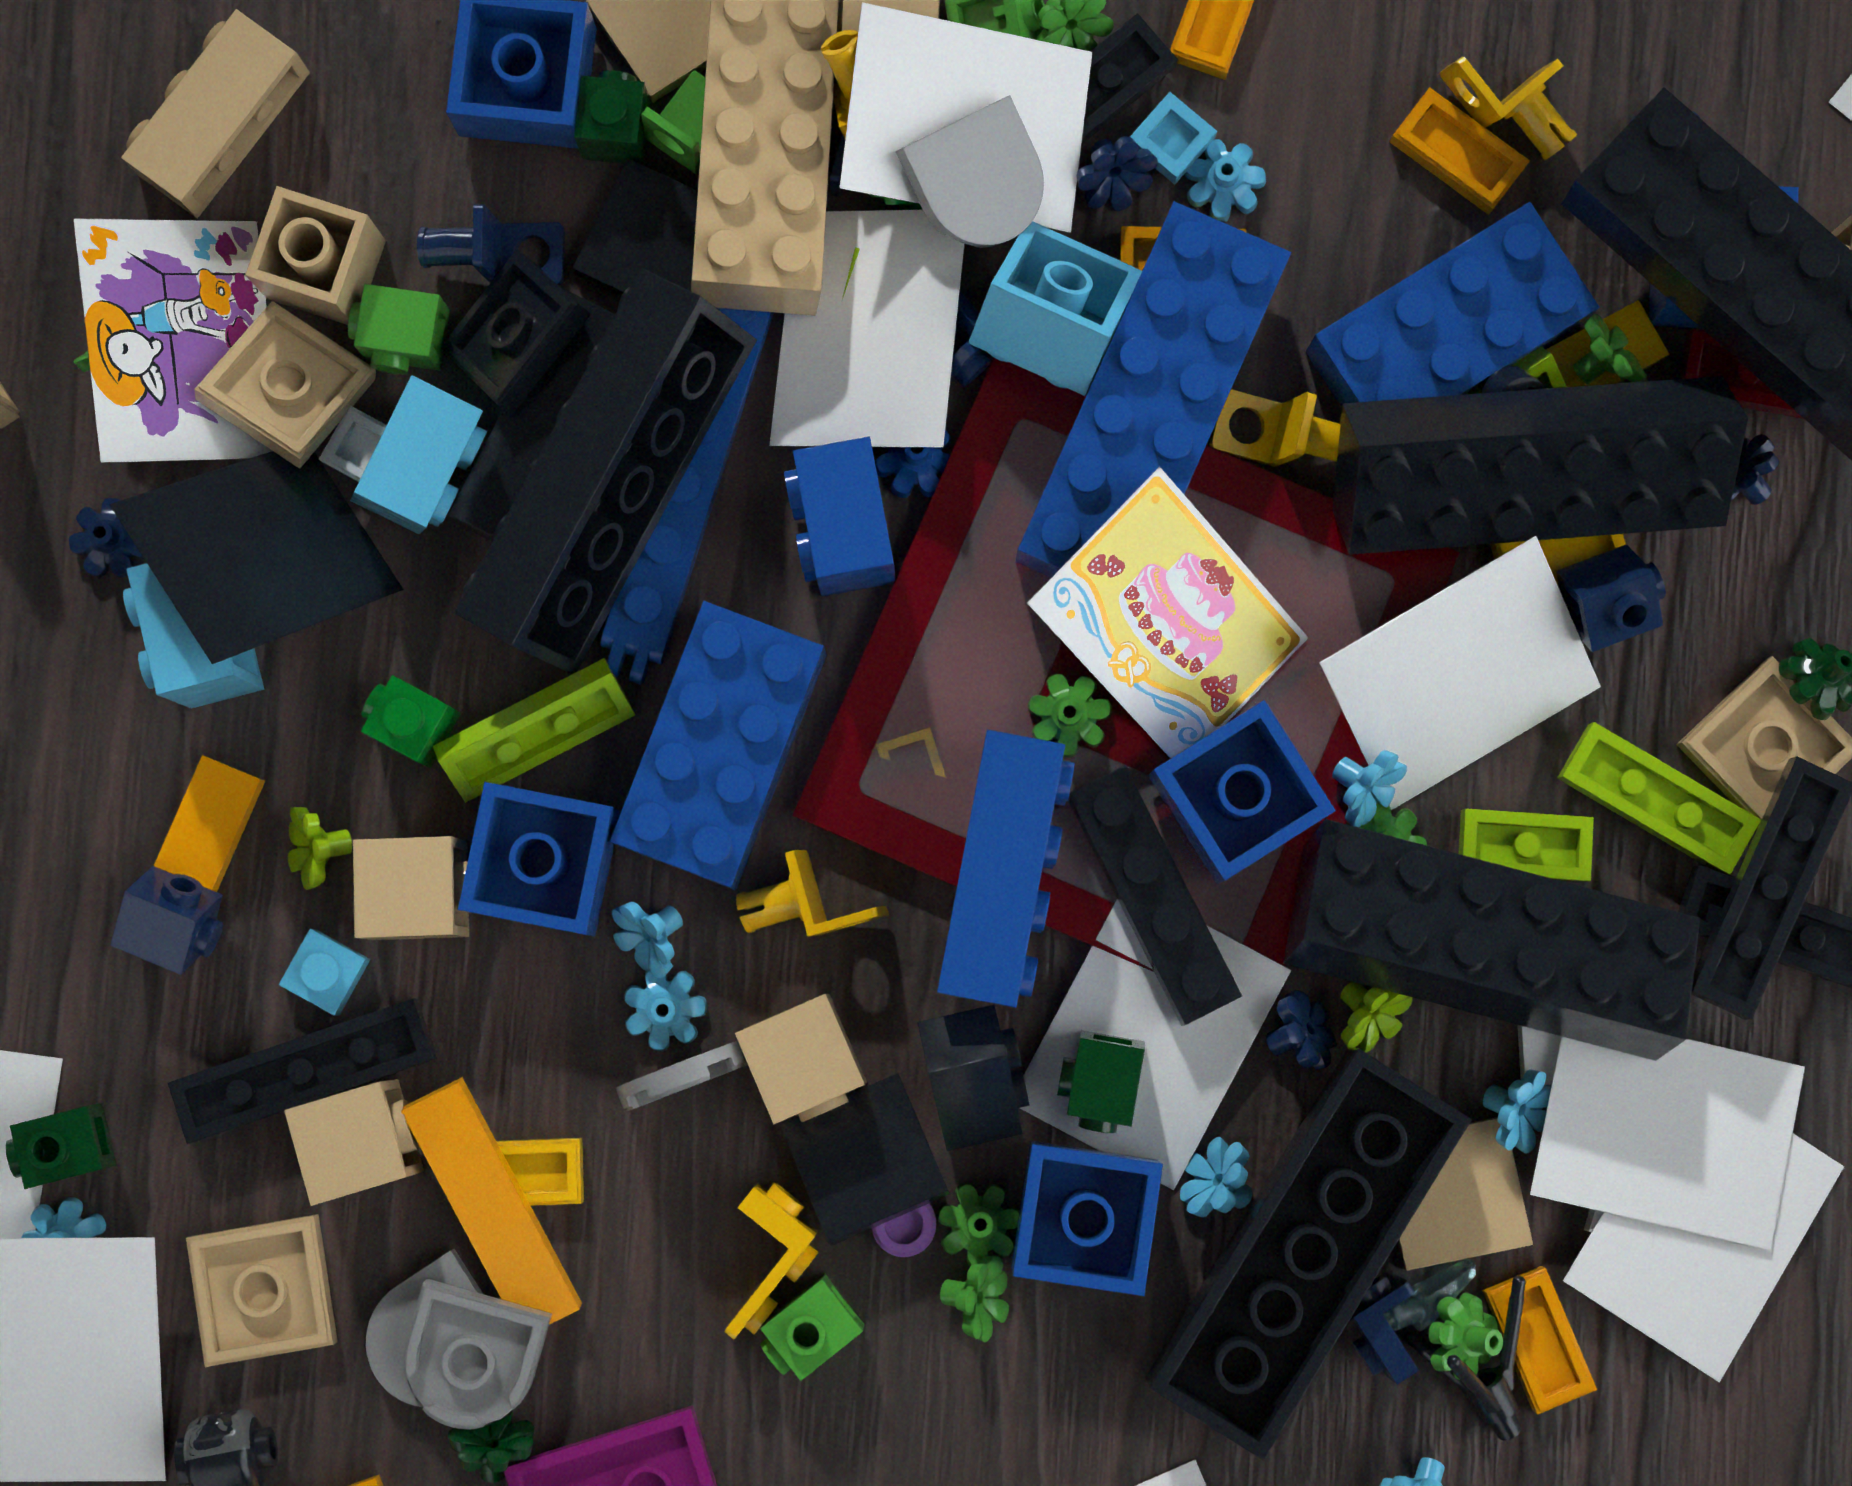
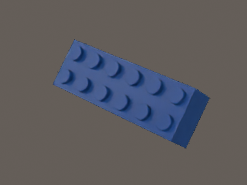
M1173 201L1018 547L1016 563L1052 578L1158 467L1185 494L1292 252Z

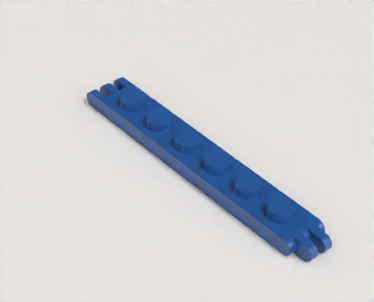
M717 308L757 339L610 610L600 646L611 650L607 663L616 678L621 673L626 654L635 657L629 682L642 685L645 680L650 662L662 665L774 312Z

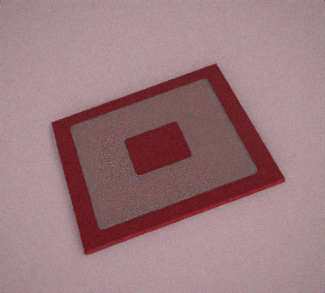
M993 357L793 816L957 887L987 729L1033 738L1032 729L1042 721V718L1031 715L1028 712L1027 707L1030 698L1033 695L1048 697L1050 693L1047 689L1046 681L1054 674H1063L1069 686H1074L1079 677L1088 676L1094 679L1097 684V688L1092 695L1093 700H1108L1112 706V714L1107 720L1096 722V725L1105 734L1104 741L1098 747H1089L1080 740L1078 741L1077 754L1070 758L1063 757L1064 761L1075 762L1070 792L1125 765L1206 925L1286 967V964H1283L1304 845L1324 819L1343 824L1347 822L1345 815L1348 805L1343 801V798L1348 788L1333 779L1332 773L1334 768L1344 757L1350 758L1363 768L1368 766L1319 662L1444 590L1460 553L1444 547L1349 555L1332 511L1333 498L1206 445L1184 495L1308 637L1228 722L1265 700L1336 810L1226 881L1216 884L1148 777L1155 768L1171 758L1027 604L1051 577L1015 562L1018 547L1086 395L1083 396L1068 388L1057 387L1048 382L1044 377L1011 362L1000 361ZM1067 708L1063 712L1067 718H1072L1076 714L1072 708ZM1053 738L1051 741L1057 742V739ZM1066 801L1065 806L1054 804L1051 825L1063 827L1056 866L1053 869L1042 868L1038 890L1051 892L1045 926L1154 972L1148 966L1096 940L1117 897L1069 802Z

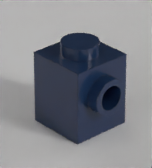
M1627 544L1556 571L1561 595L1579 637L1591 652L1663 626L1659 600L1665 598L1666 590L1662 576L1652 562L1646 564Z
M152 866L124 891L110 945L182 975L200 956L207 958L215 949L223 930V922L216 920L223 895L203 887L198 880L190 876L172 874Z

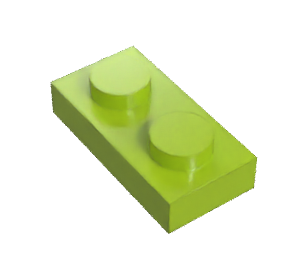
M1463 809L1460 815L1459 854L1559 881L1590 882L1594 817Z

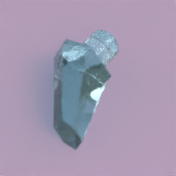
M1467 1258L1413 1285L1412 1288L1415 1291L1413 1295L1383 1314L1392 1329L1395 1331L1413 1324L1419 1331H1423L1439 1317L1437 1312L1438 1303L1447 1296L1457 1298L1471 1283L1476 1275V1264Z

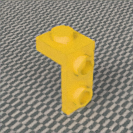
M757 1183L738 1206V1209L788 1249L724 1330V1333L733 1340L744 1327L753 1335L758 1331L778 1305L769 1296L784 1276L795 1283L818 1254V1251L810 1245L818 1230L799 1216L804 1205L776 1183H773L769 1190H766Z

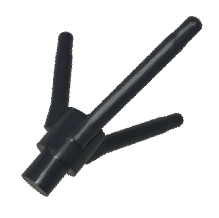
M1515 1276L1512 1281L1500 1365L1495 1368L1482 1369L1476 1375L1457 1355H1450L1447 1359V1364L1452 1370L1440 1371L1474 1403L1482 1421L1492 1425L1500 1440L1513 1439L1521 1432V1425L1515 1415L1518 1404L1512 1394V1390L1515 1387L1514 1365L1526 1280L1522 1276ZM1408 1331L1404 1336V1340L1431 1364L1430 1359L1436 1349L1415 1332Z

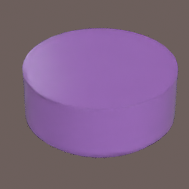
M929 1203L872 1228V1232L878 1245L887 1253L898 1257H910L925 1250L933 1240L936 1231V1216Z

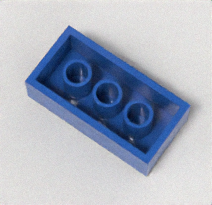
M1528 202L1315 334L1306 350V354L1341 408L1343 403L1465 395L1487 381L1497 370L1511 366L1541 346L1546 349L1577 330L1600 307L1531 202Z
M703 600L610 842L737 891L827 657L824 645Z
M987 729L937 993L1012 1008L1017 1007L1019 995L1025 997L1032 996L1038 957L1027 956L1026 953L1030 932L1041 933V931H1044L1051 892L1038 890L1042 868L1053 869L1056 866L1063 827L1051 825L1054 804L1065 806L1066 801H1068L1075 762L1063 760L1066 744Z

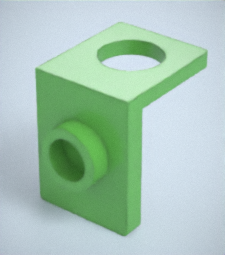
M694 70L660 115L646 107L641 116L646 140L697 174L700 164L705 77Z

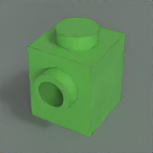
M364 284L361 302H353L350 309L348 336L354 340V346L366 360L371 361L370 367L375 370L400 375L408 374L409 366L440 371L443 356L441 347L446 338L450 309L438 294Z
M824 1273L763 1323L760 1329L767 1338L760 1343V1346L781 1374L784 1375L792 1369L799 1380L802 1381L862 1333L864 1323Z

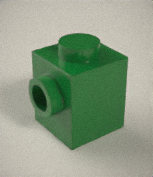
M392 675L386 686L381 683L378 684L367 698L361 716L366 719L361 732L410 759L431 768L437 758L433 746L449 737L461 713Z

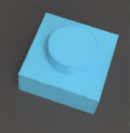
M1169 92L1130 137L1138 144V150L1148 149L1156 156L1158 164L1155 169L1175 185L1206 150L1212 140H1215L1217 130Z
M310 928L279 985L330 1014L340 1016L371 959L326 934Z

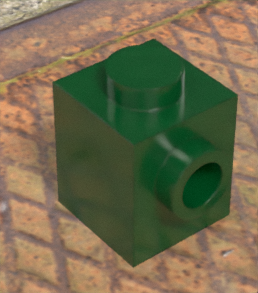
M615 70L602 71L599 73V77L581 75L574 138L583 160L625 164L627 158L645 166L648 141L645 138L641 114L646 107L652 109L645 82L637 81L636 77L629 73Z
M1081 1030L1076 1059L1063 1057L1057 1096L1069 1098L1067 1115L1079 1117V1127L1101 1133H1116L1118 1125L1132 1127L1145 1052V1041Z
M102 1103L87 1105L10 1125L12 1139L6 1141V1157L15 1178H22L24 1189L117 1166Z

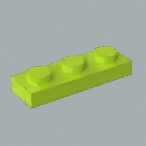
M603 658L437 743L433 748L438 762L466 803L482 795L484 782L501 785L635 716V713L608 663Z
M1596 722L1587 725L1557 777L1560 781L1708 868L1726 875L1732 873L1761 822V819Z

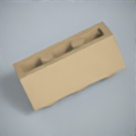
M236 9L227 21L217 23L210 30L203 43V52L191 68L181 71L172 79L165 92V101L150 120H143L134 128L127 140V150L121 158L139 177L198 219L310 72L297 52Z

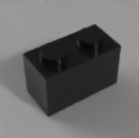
M995 1005L917 1022L946 1150L951 1151L1023 1134L1018 1108L1030 1106L1021 1069V1058L1014 1029H1000Z

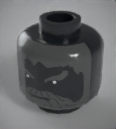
M247 1409L199 1417L187 1426L185 1436L176 1440L174 1450L176 1474L181 1486H264L268 1468L274 1467L278 1463V1446L275 1433L271 1427L262 1428L256 1415Z

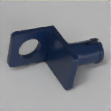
M474 204L473 227H420L417 235L418 259L423 268L473 265L491 283L522 242L530 238H540L547 242L550 250L549 260L541 269L561 285L564 282L565 229L559 222L501 224L484 204Z

